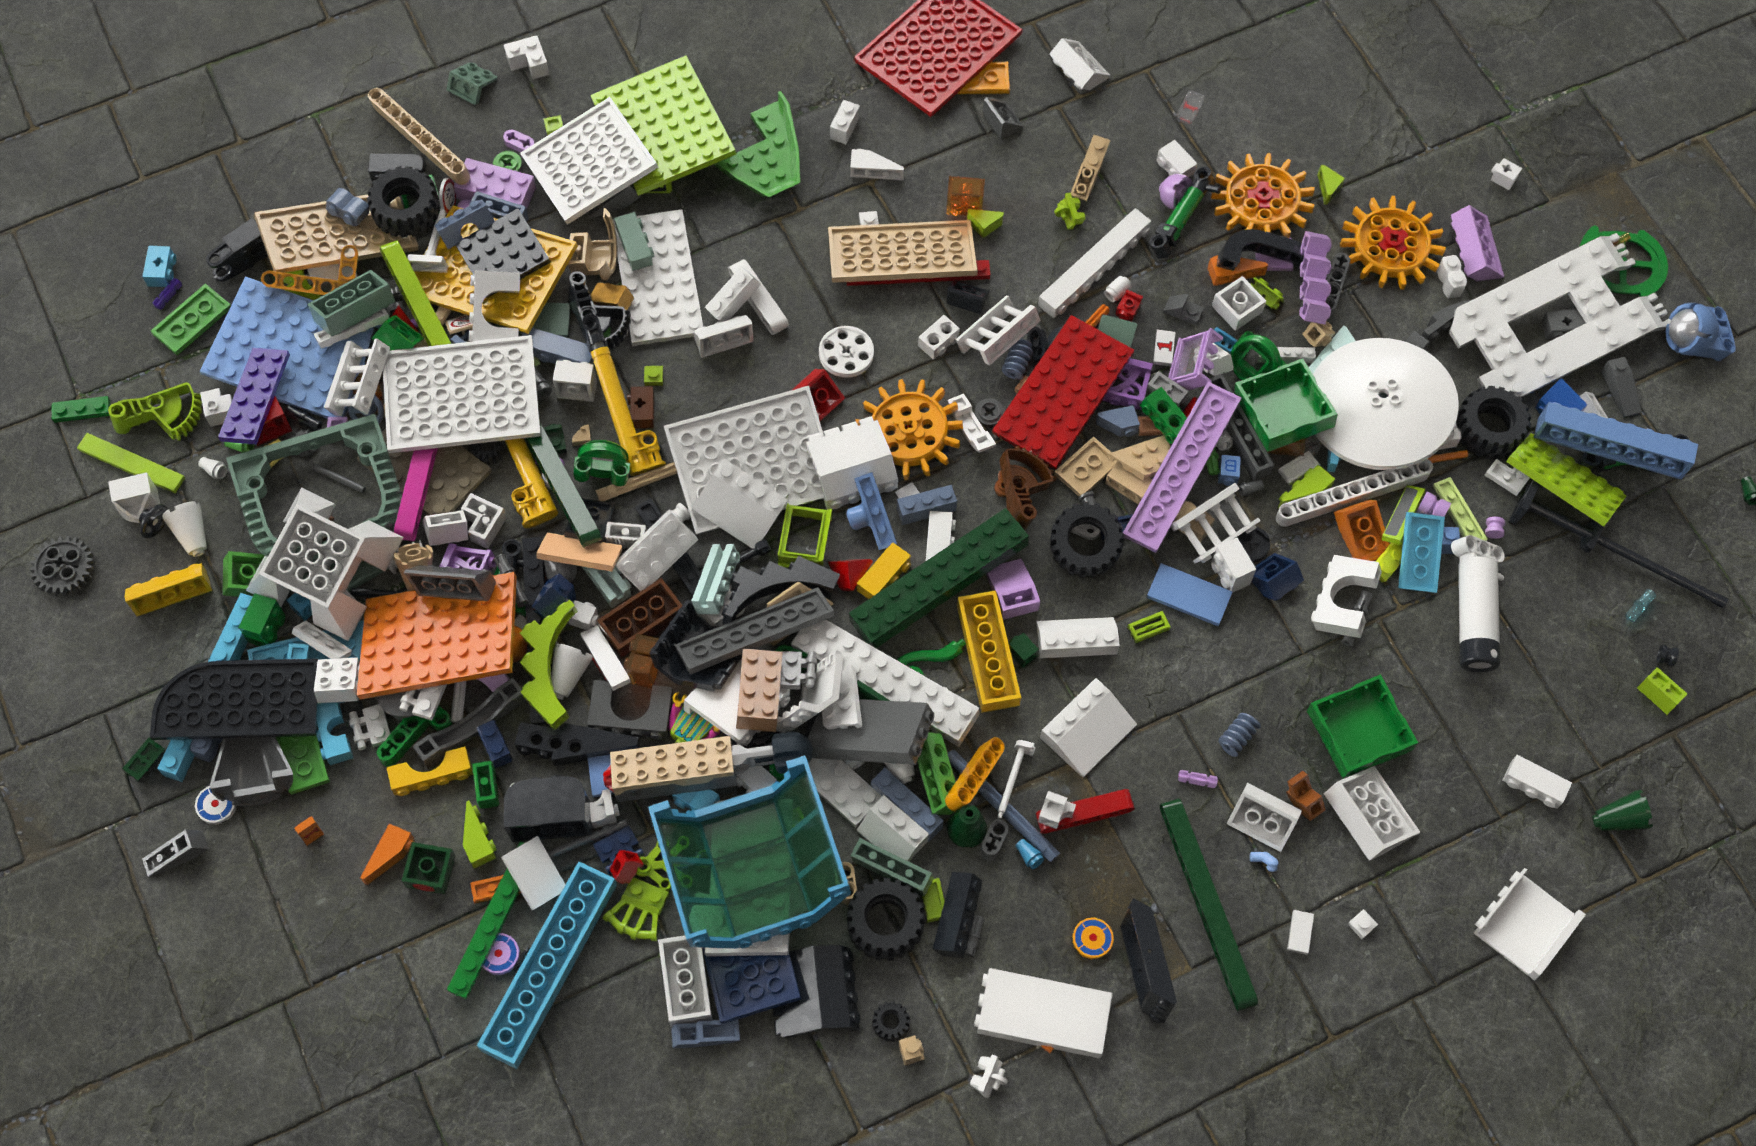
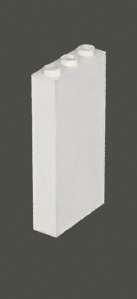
M989 968L988 974L983 975L982 986H985V992L980 994L978 1006L982 1007L981 1014H976L974 1024L975 1027H978V1034L1036 1046H1048L1056 1050L1101 1058L1112 993Z

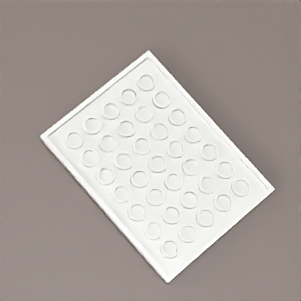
M532 335L389 351L383 368L388 453L541 436Z
M809 386L664 426L696 535L720 528L693 511L692 507L723 459L787 499L789 505L800 506L824 499L819 476L806 446V442H808L807 436L820 432L822 437H824Z

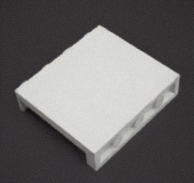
M741 659L722 689L708 691L696 688L684 699V711L689 715L695 711L723 733L730 736V738L737 742V745L747 746L751 742L752 736L756 732L760 733L761 731L736 729ZM780 689L778 710L781 707H785L790 701V689Z

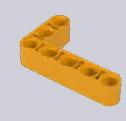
M353 245L343 247L338 280L266 271L262 274L261 281L263 285L269 288L325 295L327 293L322 291V283L329 282L332 285V290L355 279L358 250ZM347 248L355 251V256L351 259L346 258L344 255V251ZM346 266L351 267L353 270V274L350 277H345L342 274V269ZM267 274L275 276L273 284H267L264 281ZM287 276L294 279V285L291 287H286L283 283L284 278ZM306 279L313 282V287L310 290H306L302 286L303 281Z

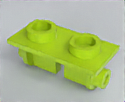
M1254 277L1255 284L1251 283L1253 288L1261 296H1266L1264 299L1267 306L1277 310L1280 306L1279 301L1284 303L1283 294L1277 289H1270L1268 287L1269 284L1264 279L1260 278L1258 280Z

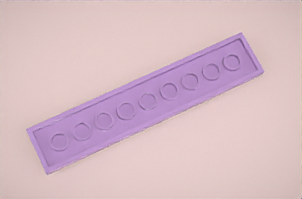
M1207 382L1123 532L1125 538L1157 553L1238 407L1241 397Z

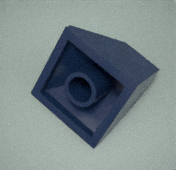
M558 573L546 581L531 609L544 619L548 615L555 613L560 604L566 603L568 600L574 603L576 600L574 585Z

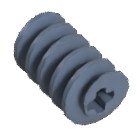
M1019 339L1010 347L1005 364L1002 367L1004 375L1015 380L1023 379V374L1026 372L1025 368L1028 367V361H1030V356L1033 354L1032 344L1029 341Z
M1240 713L1237 719L1228 727V730L1223 733V736L1219 738L1220 746L1229 755L1238 756L1236 751L1240 752L1243 750L1242 746L1247 745L1246 740L1252 739L1251 734H1256V729H1260L1261 724L1251 715Z

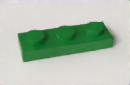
M109 396L54 402L52 403V420L55 423L109 416L110 398Z

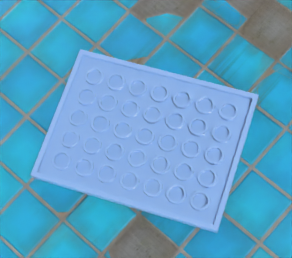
M245 276L200 369V373L238 387L252 348L288 350L290 357L275 394L277 400L327 419L328 417H344L348 407L344 408L342 416H336L326 410L324 405L346 341H352L361 348L368 349L374 327L321 349L314 333L323 329L314 322L307 305L314 300L282 289L266 287L262 282ZM362 357L360 365H366V357ZM356 373L354 382H360L363 373ZM356 390L350 391L348 399L354 396Z

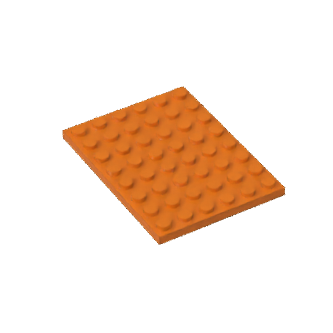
M515 572L493 576L496 584L489 601L418 596L415 590L366 599L365 606L367 608L364 614L357 697L359 699H366L512 673L517 582Z

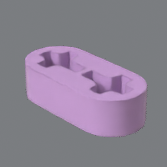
M508 130L503 135L505 145L520 153L534 145V140L531 137L515 130Z

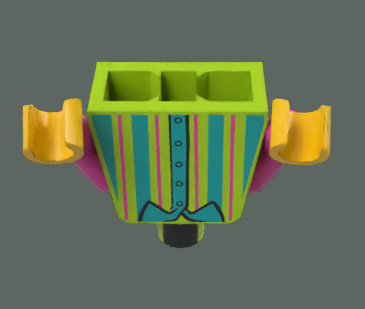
M679 692L673 695L674 704L669 715V730L671 738L675 740V743L710 739L720 734V730L695 711L690 715L684 711V705L682 707L681 704L684 703L686 695H683L682 701L678 699Z

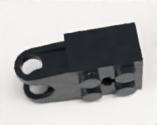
M251 218L222 238L223 242L207 254L206 262L208 266L214 268L212 275L215 280L225 282L253 267L261 259L268 257L257 223ZM215 256L220 257L218 262H210L211 258ZM221 270H226V271H227L224 276H222V277L217 276V273H218L219 271H221Z

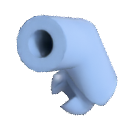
M1250 852V862H1264L1267 864L1266 868L1268 871L1275 872L1277 870L1278 860L1268 852Z

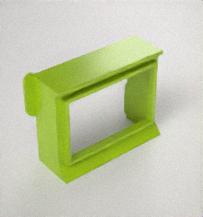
M787 503L778 550V565L788 568L791 561L795 562L797 557L800 556L824 567L830 521H832V509L823 510L794 506ZM792 516L822 520L816 555L786 551Z

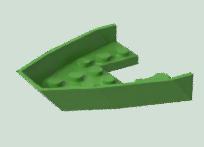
M780 91L778 92V101L751 113L753 122L765 140L737 152L734 156L713 164L731 179L764 197H771L800 183L799 147L788 101Z

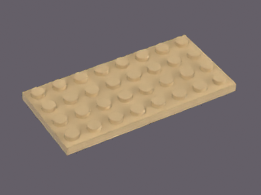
M368 195L356 197H359L367 202ZM399 196L389 205L393 209H404ZM326 201L260 211L254 214L273 271L286 273L340 264L341 251L346 245H353L357 248L358 260L382 257L380 246L398 240L404 253L417 251L419 247L415 236L408 235L407 238H401V235L394 237L391 236L390 232L389 234L383 232L375 224L370 209L369 214L357 227L348 225L342 218L329 214L326 210ZM347 248L344 251V255L346 258L351 259L355 256V251Z
M971 220L828 227L832 283L977 276Z

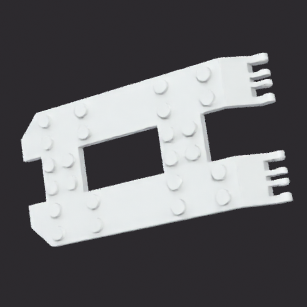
M1617 233L1611 236L1598 237L1456 308L1449 331L1450 336L1458 348L1475 341L1492 371L1477 379L1482 387L1486 389L1488 386H1495V388H1499V386L1504 387L1506 391L1511 390L1515 392V396L1522 398L1651 332L1666 329L1667 324H1670L1671 320L1667 319L1662 322L1660 317L1662 318L1667 315V310L1665 309L1657 313L1656 311L1664 307L1663 304L1659 303L1655 307L1651 304L1658 299L1656 293L1638 297L1620 306L1604 282L1603 276L1613 271L1626 270L1636 264L1633 258L1626 262L1623 261L1622 258L1629 255L1628 250L1618 253L1626 247L1624 243L1614 247L1613 243L1620 238ZM1568 294L1586 324L1526 353L1509 323Z

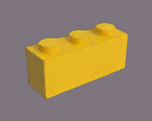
M892 542L858 581L857 591L867 599L872 598L897 581L899 575L902 572L905 573L910 568L911 555Z

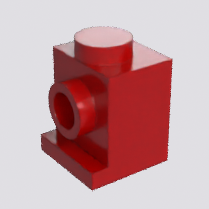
M1127 289L1117 307L1115 315L1119 316L1122 320L1132 322L1141 307L1143 296Z
M619 849L609 870L615 881L621 884H630L637 873L638 867H642L644 864L637 853Z

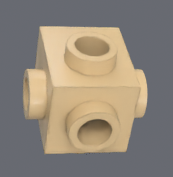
M1327 321L1326 324L1311 322L1302 335L1313 347L1328 345L1332 341L1331 337L1335 332Z

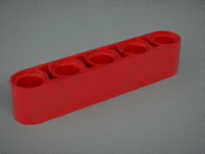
M1123 789L1070 802L1076 804L1072 818H1063L1059 822L1057 829L1039 822L1038 825L1041 833L1046 834L1127 814L1135 810L1129 789ZM1041 810L1035 813L1037 821L1039 819Z

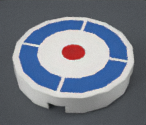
M208 786L197 796L195 809L202 821L218 825L233 816L236 811V805H232V801H221L212 794L210 786Z

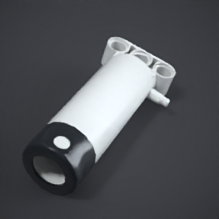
M1468 535L1453 541L1451 544L1454 555L1460 557L1458 565L1460 666L1466 671L1489 672L1498 669L1500 666L1498 580H1504V576L1498 573L1497 563L1502 562L1505 555L1501 547Z

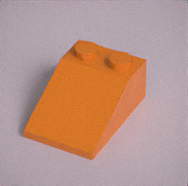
M1365 500L1334 511L1339 531L1353 558L1375 561L1390 545L1389 542L1382 541L1385 527L1377 500Z

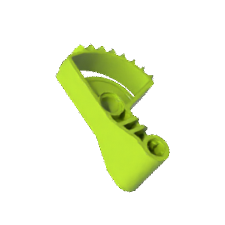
M186 382L143 398L126 399L110 405L108 412L114 430L118 434H126L133 426H139L144 422L155 420L173 440L177 438V440L181 441V435L187 437V431L192 432V426H196V420H200L199 414L202 413L201 395L194 393L190 384ZM190 393L192 396L191 410L186 419L172 429L169 424L179 416L182 408L180 396ZM155 404H160L158 407H153Z

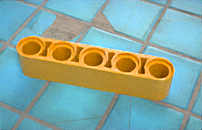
M993 737L979 746L945 798V803L950 810L957 811L972 801L1005 750L1004 743L1000 738Z

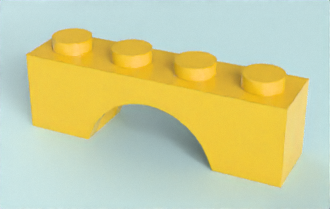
M466 747L446 751L443 762L436 769L429 772L415 771L407 762L386 767L391 790L395 796H405L415 790L424 791L433 785H446L449 781L455 779L464 780L473 775Z

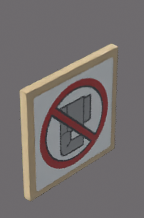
M469 315L445 321L449 334L461 331L462 335H464L466 330L473 331V323H469Z

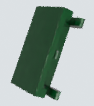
M148 737L122 768L124 773L139 782L160 755L163 754L165 748Z

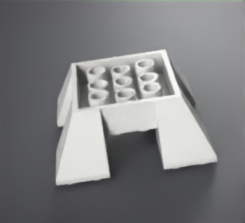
M301 487L283 521L286 524L269 556H264L246 591L275 599L281 607L291 590L311 601L313 624L349 641L367 606L344 594L361 561L386 572L394 557V552L397 551L404 537L369 520L350 529L342 527L328 520L336 504ZM328 537L327 542L322 544L323 538ZM301 546L300 552L295 553L296 548ZM318 554V559L313 562L314 555ZM335 562V568L330 570V565ZM309 571V576L303 580V575Z

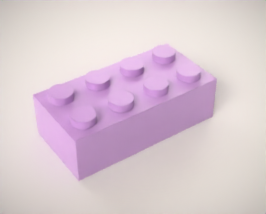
M466 158L464 164L470 174V180L463 185L455 182L454 190L457 199L472 200L475 192L478 191L525 206L527 210L536 189L534 176Z

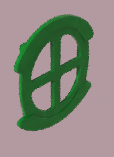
M1595 225L1586 232L1579 247L1598 237L1611 236L1617 233L1620 237L1617 241L1618 245L1621 243L1625 245L1626 241L1633 242L1646 250L1651 257L1650 262L1634 260L1636 264L1632 266L1652 270V275L1643 283L1628 285L1626 270L1619 271V284L1611 283L1603 278L1611 292L1639 294L1640 297L1656 293L1661 288L1667 277L1668 261L1662 246L1649 233L1644 230H1639L1637 234L1622 231L1599 232L1598 226ZM1626 257L1622 258L1624 262L1629 260Z

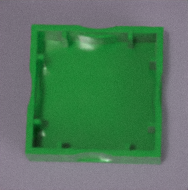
M1303 358L1280 366L1271 372L1258 374L1235 383L1234 394L1241 397L1239 404L1267 452L1334 428L1336 425L1338 413L1326 394L1317 385L1314 375Z
M1381 674L1358 683L1346 691L1337 692L1314 701L1307 709V713L1343 779L1411 752L1418 744L1406 719L1399 712L1394 697Z

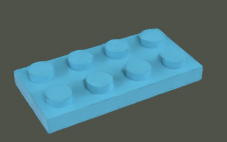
M1406 512L1399 589L1437 593L1445 517Z

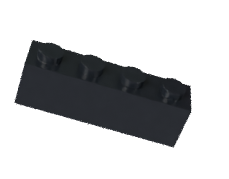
M952 872L933 945V950L942 956L964 958L968 946L969 933L972 929L974 913L977 909L979 893L982 889V880L975 874Z

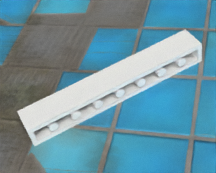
M1136 208L1132 210L1039 296L1038 306L1052 318H1055L1058 314L1062 315L1070 303H1075L1082 292H1087L1094 281L1100 280L1106 270H1110L1118 259H1122L1126 255L1127 250L1134 248L1140 238L1146 237L1149 234L1151 220Z

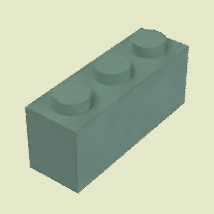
M635 212L614 218L615 228L632 271L653 265L652 258L655 257L652 247L647 245L649 240L646 232L643 233L641 230L643 228L641 219L636 217Z

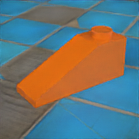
M1218 255L1210 258L1208 264V271L1214 286L1234 282L1242 276L1245 279L1264 276L1268 268L1266 262L1240 258V263L1234 271L1216 266Z
M392 824L388 825L360 877L364 884H370L406 856L407 852L410 851L412 842H415L410 832Z

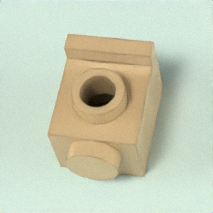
M911 1036L899 1040L898 1046L904 1065L925 1060L923 1046L919 1039Z

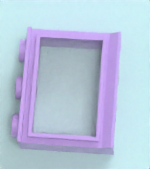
M1210 328L1208 331L1190 337L1179 338L1168 378L1188 391L1206 386L1207 382L1211 383L1212 380L1202 374L1203 368L1206 370L1214 368L1213 362L1206 358L1207 352L1211 355L1218 353V348L1212 343L1223 340V337Z

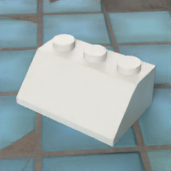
M1062 38L1049 54L1053 58V62L1064 69L1063 73L1067 77L1072 78L1075 81V86L1080 90H1091L1111 76L1079 41Z
M747 315L736 316L730 320L719 321L714 325L703 326L694 330V338L701 358L754 342L752 322Z
M1247 783L1227 824L1281 852L1302 810Z
M884 795L869 810L857 828V832L870 843L907 861H910L928 842L929 837L927 831Z

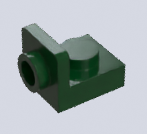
M551 424L543 427L557 454L567 452L562 425Z

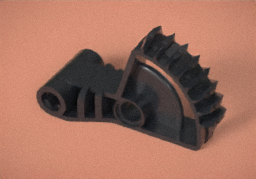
M579 271L571 273L569 277L568 303L577 318L590 353L593 351V348L589 346L583 328L582 320L584 316L595 314L599 319L603 333L609 329L612 319L622 320L617 331L605 338L604 346L609 347L613 351L615 346L619 347L620 342L623 343L628 335L631 324L630 311L625 310L622 306L594 305L586 285V276ZM589 321L586 326L592 328L596 325V322Z

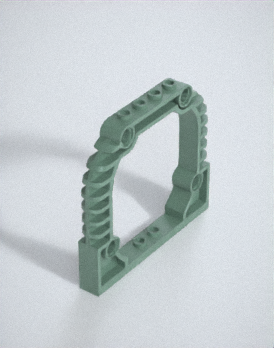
M375 414L226 458L251 540L258 551L264 556H269L277 541V538L269 530L261 499L267 494L264 478L271 469L269 462L290 455H298L310 449L315 450L320 446L341 440L344 441L345 446L358 452L359 459L363 465L372 466L381 492L382 504L378 515L364 522L369 520L390 531L393 529L402 494ZM301 546L296 548L295 553L300 552ZM318 554L314 555L313 562L318 559Z

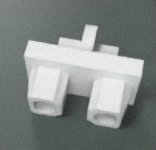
M992 1055L991 1058L981 1056L978 1068L984 1070L985 1073L983 1077L974 1075L970 1082V1085L986 1098H989L992 1089L998 1090L1000 1084L1007 1085L1008 1080L1003 1077L1005 1070L1001 1069L1003 1063L998 1060V1056Z

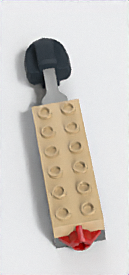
M786 732L774 734L772 745L748 749L741 745H732L730 736L615 751L610 752L611 765L604 771L603 780L605 787L615 794L617 802L737 786L736 774L744 773L750 767L775 764L776 771L779 774H783L788 771L786 761L806 756L809 764L813 756V747L809 739L802 734Z

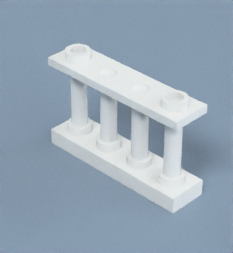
M1006 295L963 332L956 341L961 353L965 354L970 348H974L980 351L985 364L991 365L1041 320L1035 306L1030 305L1022 312L1013 307L1009 296ZM1009 314L1016 317L1011 322L1004 320ZM998 325L1003 329L996 334L991 330ZM984 336L991 339L985 345L978 342Z
M379 339L374 340L372 349H363L352 341H346L324 408L336 416H342L345 407L353 406L367 415L390 347ZM369 356L366 365H360L362 357ZM356 373H363L360 382H354ZM351 390H357L354 399H348Z
M1236 483L1227 487L1171 525L1173 532L1178 529L1181 532L1184 531L1200 555L1193 560L1194 563L1199 561L1205 563L1212 558L1210 554L1216 551L1217 546L1233 540L1243 532L1248 534L1257 528L1255 524L1260 522V519L1257 518L1250 522L1235 499L1236 495L1234 492L1239 490ZM1222 500L1229 502L1243 523V528L1238 531L1234 530L1221 510L1219 502ZM1208 509L1215 513L1229 534V537L1223 541H1220L1205 518L1206 514L1204 512ZM1193 519L1196 522L1199 521L1214 544V547L1208 551L1204 549L1190 528L1191 524L1189 522Z

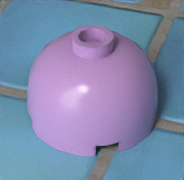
M1181 174L1168 176L1159 187L1162 203L1174 210L1191 185L1192 180L1188 176Z

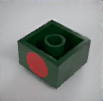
M412 842L401 880L406 888L446 895L456 857L453 850Z

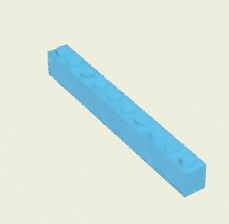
M240 593L209 661L240 660L248 642L238 627L253 596ZM193 739L170 741L157 768L164 777L183 782L195 756L190 750Z

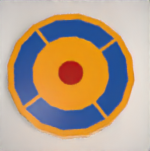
M1087 918L1080 921L1072 935L1074 947L1081 956L1088 959H1099L1111 950L1114 941L1110 926L1098 918Z

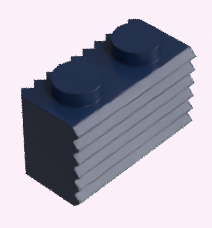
M491 720L478 726L477 731L494 768H499L512 762L513 758L496 721Z

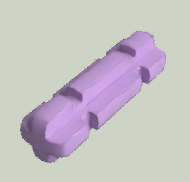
M1180 770L1178 775V781L1186 783V781H1189L1190 784L1208 785L1211 788H1216L1218 782L1216 776L1210 775L1207 777L1206 774L1188 773L1185 770Z

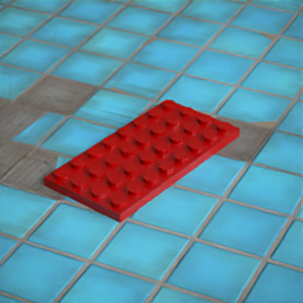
M1071 315L1001 416L992 433L1015 447L1019 446L1020 450L1026 448L1027 452L1032 450L1033 455L1039 454L1038 458L1040 460L1044 459L1045 464H1050L1049 466L1056 470L1134 354V349Z

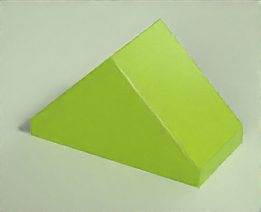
M968 209L967 220H971V227L984 238L1002 225L1004 212Z

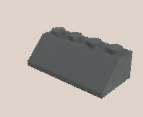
M419 565L404 571L418 596L489 601L496 584L491 572L486 569L475 570L452 568L449 566Z

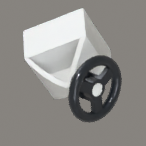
M143 473L109 481L111 501L122 518L130 522H140V533L143 538L150 539L156 536L165 525L162 515L168 509L165 505L160 504L158 489L149 475ZM147 526L151 527L150 533L146 532Z

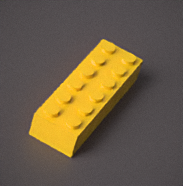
M996 590L958 597L957 609L981 713L1020 706L1021 694Z

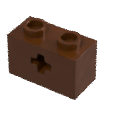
M653 386L631 387V394H627V404L630 405L629 412L635 428H654L655 395Z

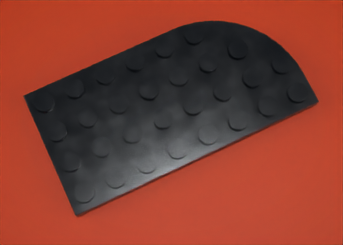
M318 659L209 661L193 665L174 676L159 693L152 710L150 739L183 740L316 736L318 702L314 693Z

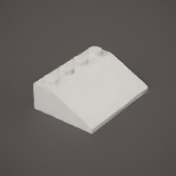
M723 459L693 505L692 510L753 549L757 542L763 540L788 500Z
M1095 678L1042 729L1040 739L1084 778L1137 724L1112 692Z
M1375 766L1337 781L1324 793L1369 861L1420 833Z

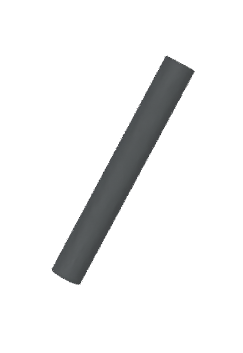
M318 464L314 466L313 471L360 493H364L366 490L365 486Z

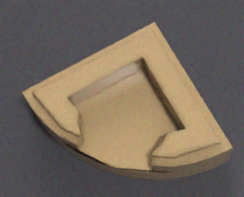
M589 424L582 426L573 436V446L583 445L591 441Z

